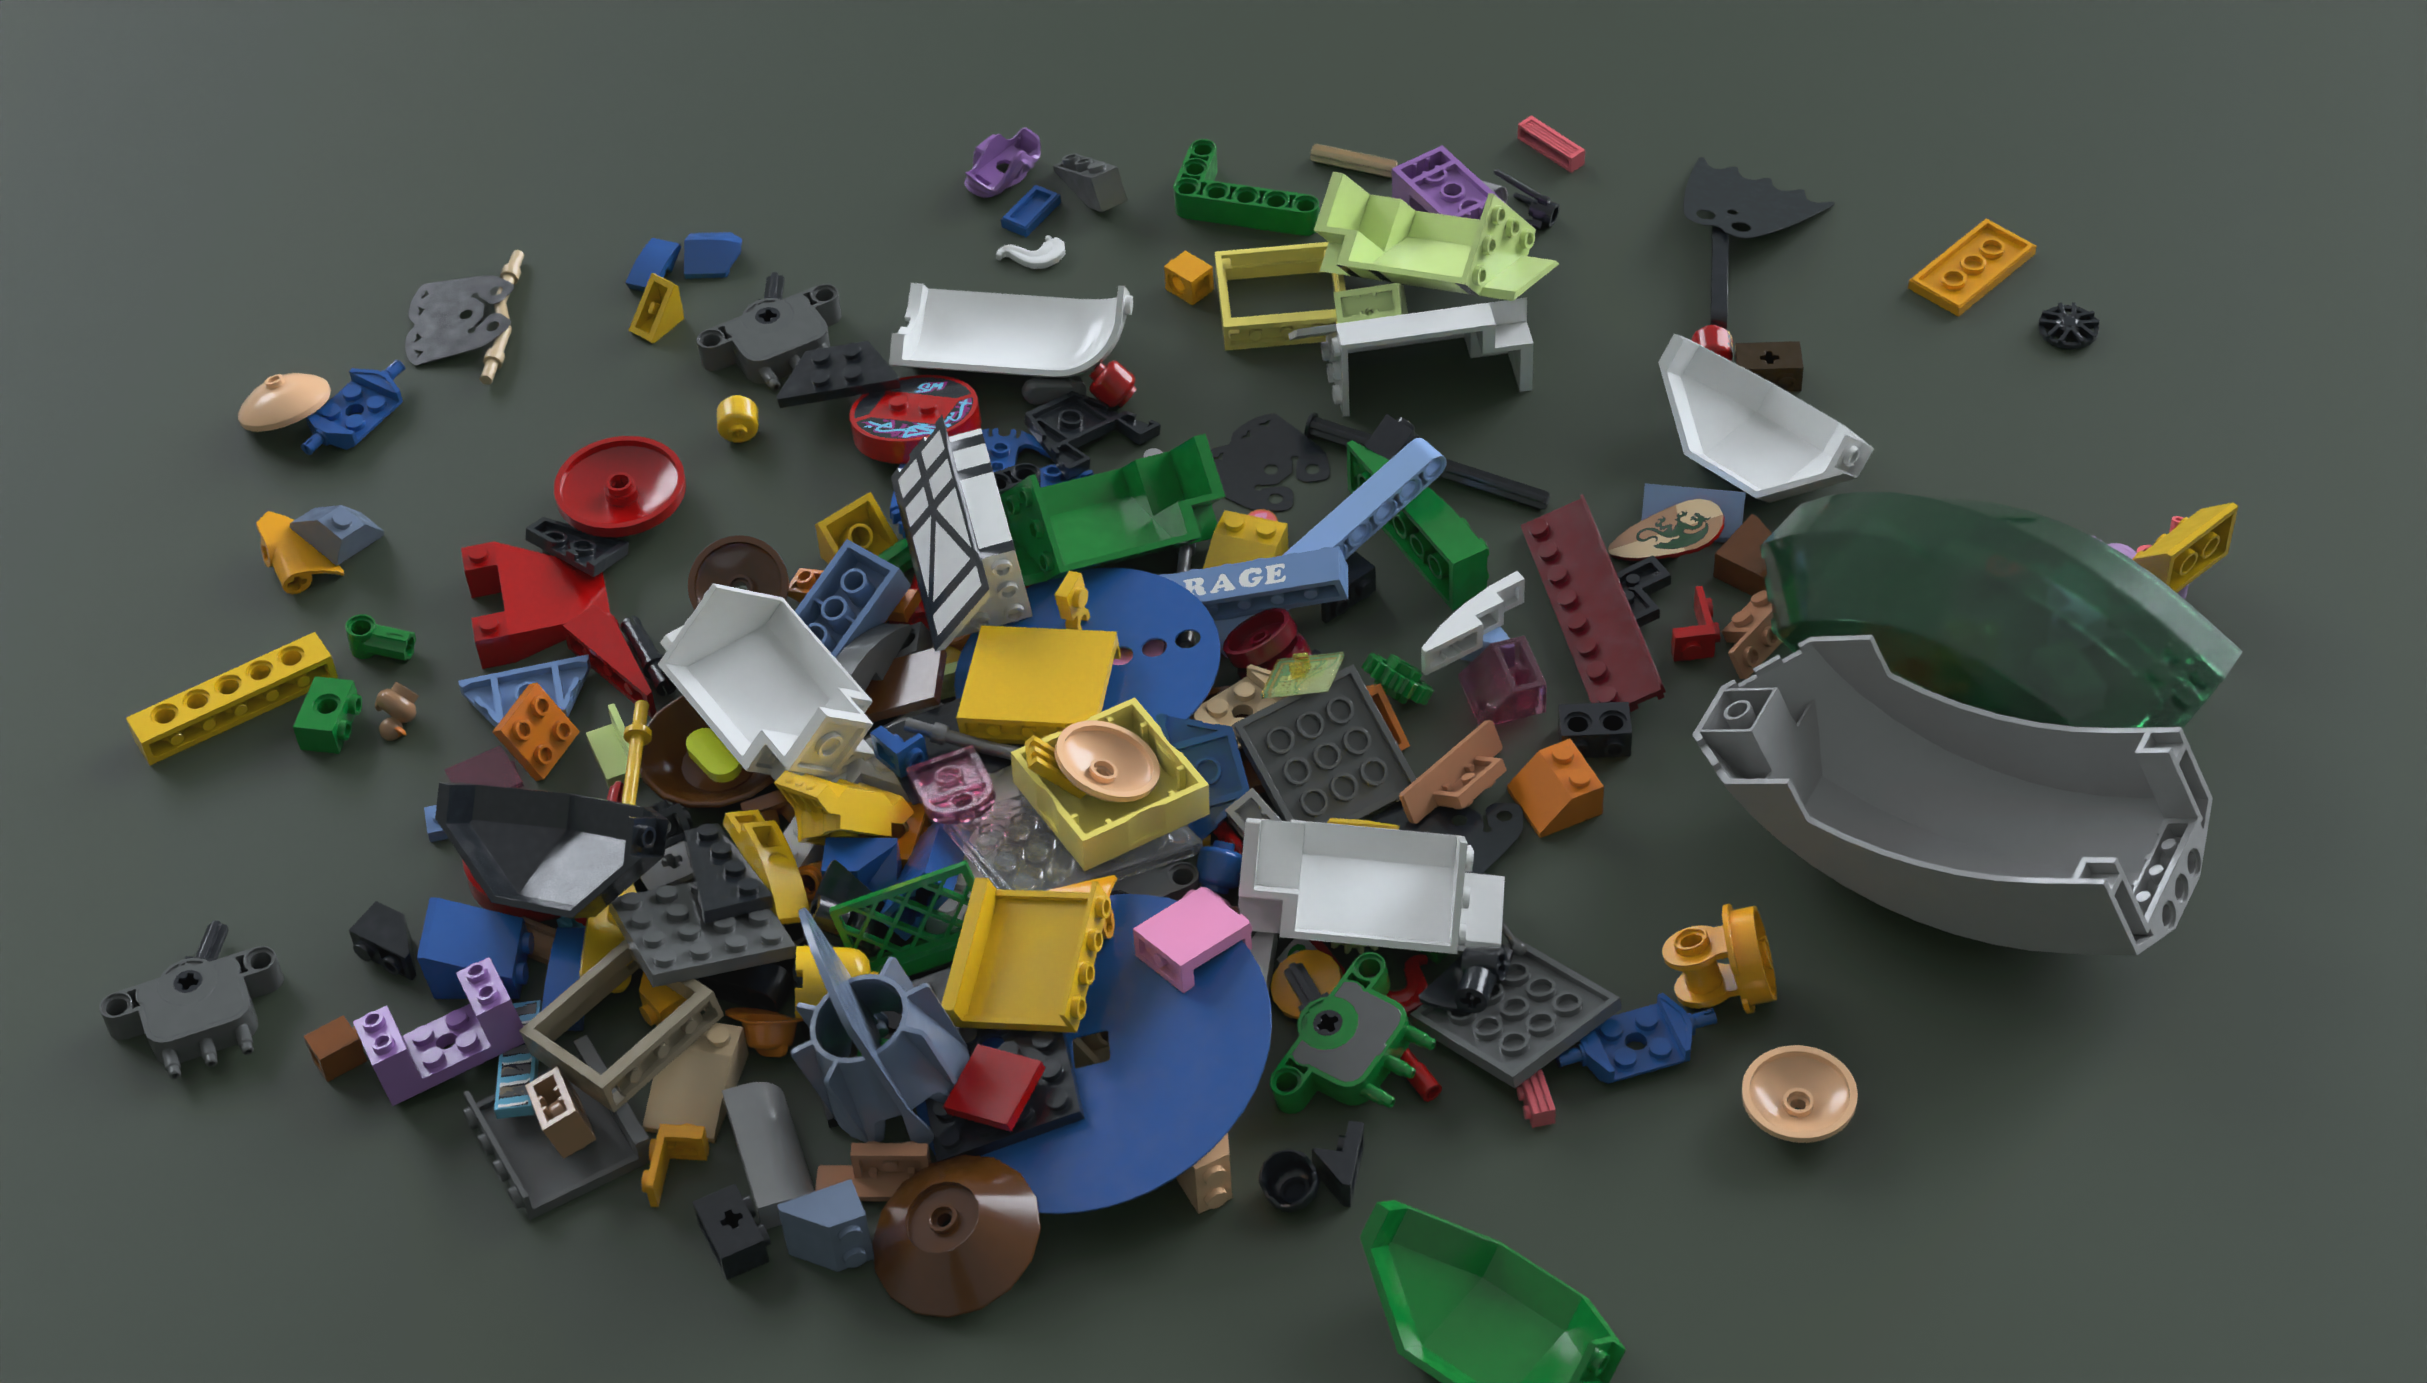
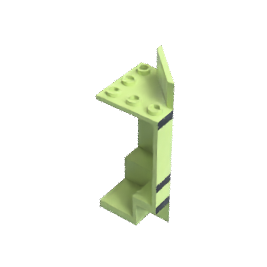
M1333 172L1314 228L1315 232L1329 242L1320 268L1321 272L1514 301L1559 265L1556 260L1528 257L1529 250L1535 241L1536 229L1492 193H1488L1479 220L1415 211L1402 199L1370 195L1344 173Z

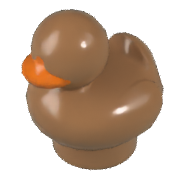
M397 681L391 689L381 690L375 701V709L377 711L383 710L391 716L384 719L379 726L381 737L387 741L396 740L401 735L406 736L402 723L411 722L416 716V706L414 703L419 695Z

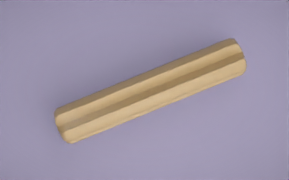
M1314 144L1310 153V158L1313 162L1392 178V168L1398 166L1396 160L1321 144Z

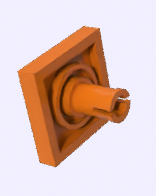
M537 682L526 687L492 731L535 781L546 778L580 732Z

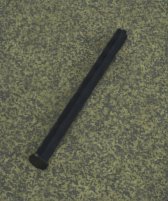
M1312 412L1308 417L1304 430L1305 437L1315 436L1346 447L1347 442L1352 440L1365 446L1372 434L1320 418L1315 412ZM1446 459V467L1439 476L1540 510H1545L1550 501V493L1548 491L1450 459Z

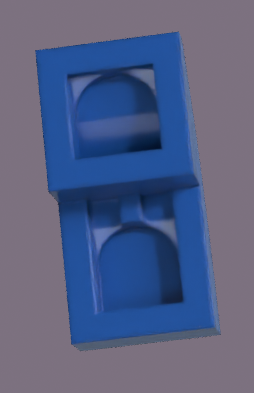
M652 238L636 259L626 280L627 286L630 289L644 292L651 273L657 274L664 278L666 272L671 273L682 246L679 243Z

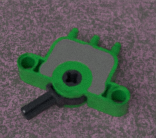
M1366 952L1359 955L1330 995L1328 992L1321 995L1302 963L1296 964L1293 962L1289 964V968L1284 971V976L1301 1003L1298 1006L1300 1012L1298 1018L1299 1037L1270 1077V1087L1278 1109L1287 1114L1298 1113L1307 1106L1317 1091L1350 1106L1360 1105L1371 1100L1378 1105L1391 1108L1395 1103V1098L1379 1087L1390 1071L1408 1079L1414 1077L1416 1073L1415 1068L1400 1059L1410 1042L1419 1047L1432 1050L1436 1045V1040L1427 1033L1409 1025L1403 1006L1386 996L1390 990L1391 981L1383 957L1374 952ZM1377 974V975L1374 976V977L1366 978V977H1368V976H1370V975ZM1288 1088H1295L1290 1092H1284Z

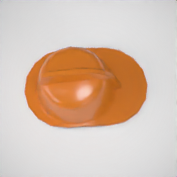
M731 1008L725 1011L726 1016L741 1021L747 1046L755 1049L760 1055L765 1057H784L788 1047L794 1043L797 1022L804 1021L803 1018H791L777 1012L758 1008Z

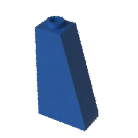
M943 813L918 839L896 884L962 862L970 834ZM958 875L947 878L943 887L954 891ZM921 887L913 890L909 899L928 906L935 892ZM939 895L933 909L938 910L949 898ZM887 899L880 913L894 918L900 904ZM905 906L899 921L918 928L924 914ZM897 928L894 929V932L905 941L912 936V934Z

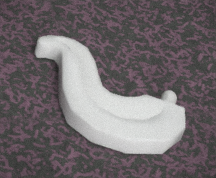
M1047 235L1045 237L1046 242L1035 251H1030L1016 245H1005L997 251L996 258L1001 260L1004 257H1009L1025 267L1043 269L1058 263L1065 256V245L1058 237L1052 239L1051 236Z

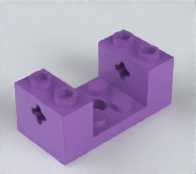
M1443 145L1392 168V198L1402 199L1415 211L1480 220L1488 193L1495 194Z
M490 957L456 972L470 1004L453 1010L449 1014L420 1026L403 1036L387 1005L353 1021L368 1058L392 1106L525 1043L519 1032L523 1024ZM455 1043L450 1048L443 1049L445 1046Z

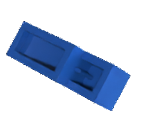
M557 927L547 968L542 1010L580 978L579 970L586 927ZM584 1016L567 1031H583Z

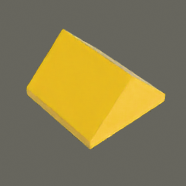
M871 492L815 524L820 556L828 564L846 539L875 555H879L899 541Z

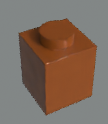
M344 1015L303 1036L312 1060L327 1082L367 1061L355 1026L351 1027Z

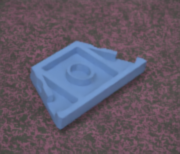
M587 654L459 680L458 683L461 694L496 728L526 687L536 682L563 713L569 717L589 673L591 664Z

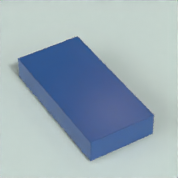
M1035 185L1001 218L1002 228L1028 237L1061 203L1060 194Z

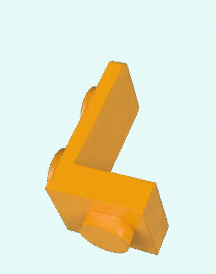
M689 1123L682 1125H659L657 1138H652L650 1141L649 1170H644L641 1183L642 1192L648 1195L650 1207H659L670 1159L707 1161L710 1147L705 1126H696Z

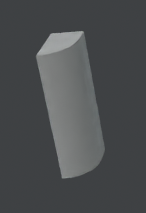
M752 1082L722 1090L728 1118L760 1222L764 1224L766 1229L779 1226L781 1221L777 1207L778 1204L815 1192L784 1092L778 1086L767 1082Z

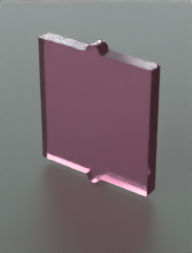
M500 745L444 769L451 783L463 782L512 788L524 786L523 781L515 770V762L508 759Z

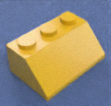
M2232 502L2202 508L2191 517L2183 518L2175 529L2168 534H2162L2151 547L2145 551H2139L2134 556L2130 564L2132 571L2129 584L2159 604L2165 603L2228 554L2238 505Z

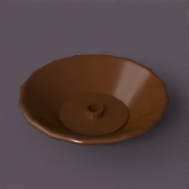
M683 695L656 712L647 724V727L652 731V739L649 744L643 746L640 774L643 782L663 800L667 799V801L672 803H680L681 806L687 808H723L751 799L775 782L769 774L749 772L743 767L738 777L732 781L720 783L711 780L690 758L686 747L687 737L693 731L710 727Z
M963 1154L944 1161L930 1163L928 1167L905 1180L882 1209L872 1241L875 1273L889 1296L916 1314L951 1318L981 1310L1011 1290L1032 1261L1041 1230L1037 1197L1020 1172L993 1157ZM951 1220L947 1226L942 1227L946 1221Z

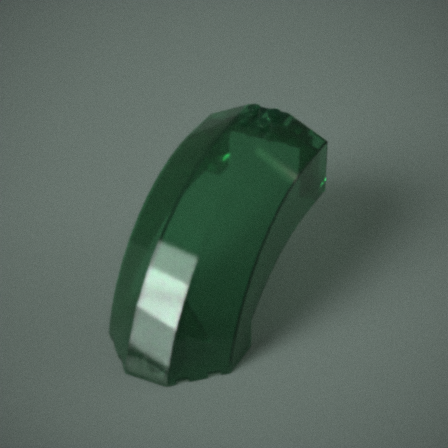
M1851 492L1828 495L1800 504L1760 546L1761 557L1765 559L1767 575L1764 577L1768 602H1771L1773 618L1771 619L1772 632L1793 652L1800 650L1798 643L1809 637L1873 635L1891 673L1936 694L2000 715L2072 727L2183 728L2226 678L2243 652L2189 602L2160 578L2125 554L2063 522L2029 510L2000 503L1896 492Z

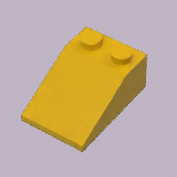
M1224 510L1213 533L1203 569L1223 564L1253 561L1258 558L1282 556L1289 550L1288 524Z

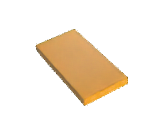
M1986 218L1909 280L1908 289L1959 317L2036 254L2037 246Z

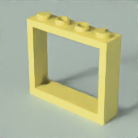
M1329 242L1215 252L1216 280L1225 351L1326 342V335L1289 340L1288 334L1296 329L1338 324L1336 309L1231 318L1227 280L1321 272L1320 268ZM1331 273L1334 292L1345 291L1344 275Z

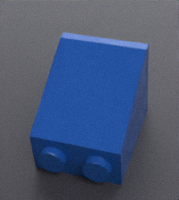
M430 897L417 960L434 999H468L456 972L490 957L510 999H520L522 984H527L528 982L527 957L528 954H532L534 951V935L532 932H528L524 919L450 900Z

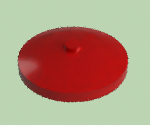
M639 436L606 438L581 448L564 462L554 482V496L557 508L563 519L577 530L599 537L630 536L659 525L676 511L686 491L685 473L677 454L661 442Z

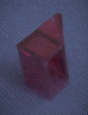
M1525 635L1491 643L1458 674V679L1478 725L1485 720H1491L1494 724L1546 712L1547 684Z

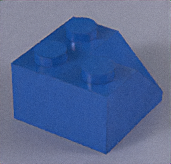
M826 837L821 867L822 878L830 862L837 860L872 892L896 884L903 870L898 838Z

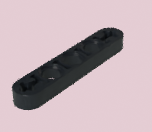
M1712 226L1710 325H1717L1727 330L1729 234L1719 227Z

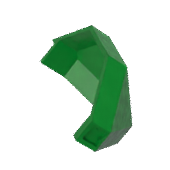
M1395 1200L1376 1202L1360 1235V1240L1399 1355L1441 1383H1610L1626 1349L1589 1298L1500 1241Z

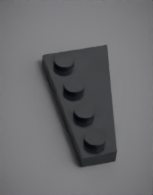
M718 823L703 824L698 828L684 831L685 847L690 867L693 870V880L697 887L698 901L702 908L704 924L773 907V895Z

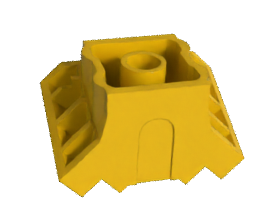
M786 770L774 782L795 811L798 826V842L825 846L826 837H892L891 823L904 824L914 813L903 796L861 782L856 784L841 778L837 782H831L807 773L801 776Z

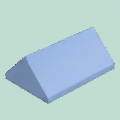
M1645 483L1641 521L1684 501L1694 499L1710 500L1720 507L1725 517L1724 529L1719 538L1714 542L1725 543L1743 524L1746 492Z

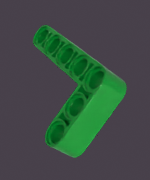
M1199 139L1191 143L1173 186L1176 215L1185 219L1302 236L1317 233L1314 231L1320 213L1318 198L1309 194L1214 181L1218 171L1216 144L1208 139Z

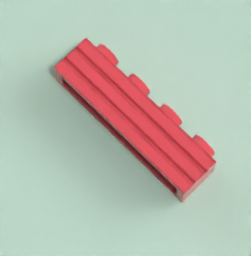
M1532 115L1518 123L1519 140L1570 173L1585 164V149Z
M1540 1069L1516 1088L1519 1101L1523 1100L1524 1117L1526 1120H1530L1532 1128L1554 1124L1556 1109L1543 1071Z

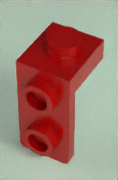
M1703 586L1695 587L1694 612L1698 625L1672 628L1671 654L1674 662L1714 657L1715 643L1720 642L1719 624L1712 621V599L1705 597Z

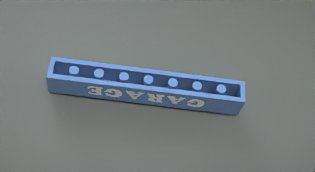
M1339 546L1159 575L1178 583L1195 595L1208 609L1214 621L1253 615L1273 608L1291 609L1348 599V564Z

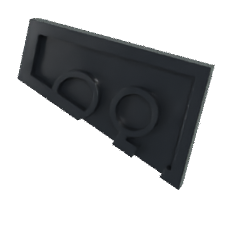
M546 517L540 518L526 528V541L592 577H596L628 554L629 542L613 537L590 535L577 530L570 524Z

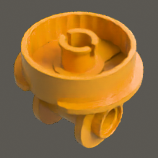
M1728 903L1722 906V926L1698 925L1682 929L1667 939L1662 948V955L1665 963L1670 968L1683 972L1677 979L1674 987L1676 997L1682 1005L1689 1008H1708L1725 1001L1729 997L1740 995L1745 1012L1751 1014L1755 1012V1005L1777 1000V985L1772 955L1764 924L1757 907L1754 905L1734 910L1732 905ZM1729 958L1730 964L1718 963L1717 960Z

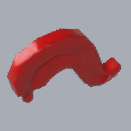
M1419 954L1410 957L1405 962L1406 988L1401 991H1389L1386 995L1403 1006L1407 1017H1410V1013L1424 1004L1420 1002L1419 994L1428 987V984L1420 966L1428 963L1427 955Z

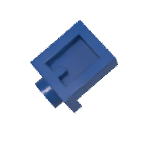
M882 725L870 732L875 757L900 778L918 769L928 761L925 738L920 733L904 742L899 735L891 734Z

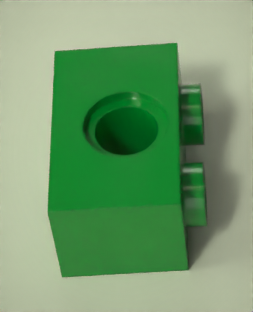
M314 677L293 725L300 750L340 753L345 740L347 741L350 738L351 725L355 715H359L362 709V697L357 693L354 680Z

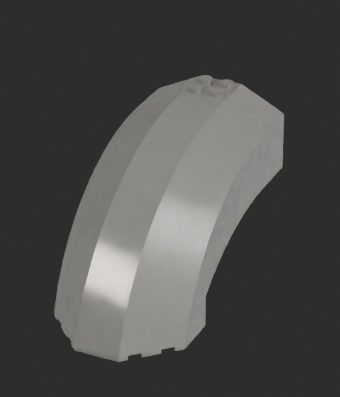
M1873 635L1821 636L1805 639L1798 643L1800 650L1784 659L1777 655L1753 668L1755 675L1739 684L1733 679L1721 686L1692 734L1726 789L1754 819L1781 843L1813 867L1865 898L1917 922L1955 935L1994 945L2030 951L2067 954L2139 955L2176 928L2200 878L2213 797L2182 727H2072L2014 718L1962 704L1926 690L1891 673Z

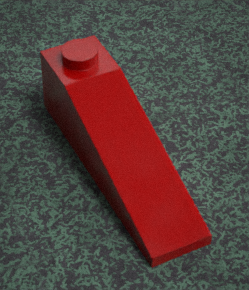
M593 605L563 625L568 649L577 656L588 654L591 668L634 704L638 700L647 701L649 703L648 716L652 718L656 713L652 691L619 629L620 626L616 618L611 613H605L598 606Z

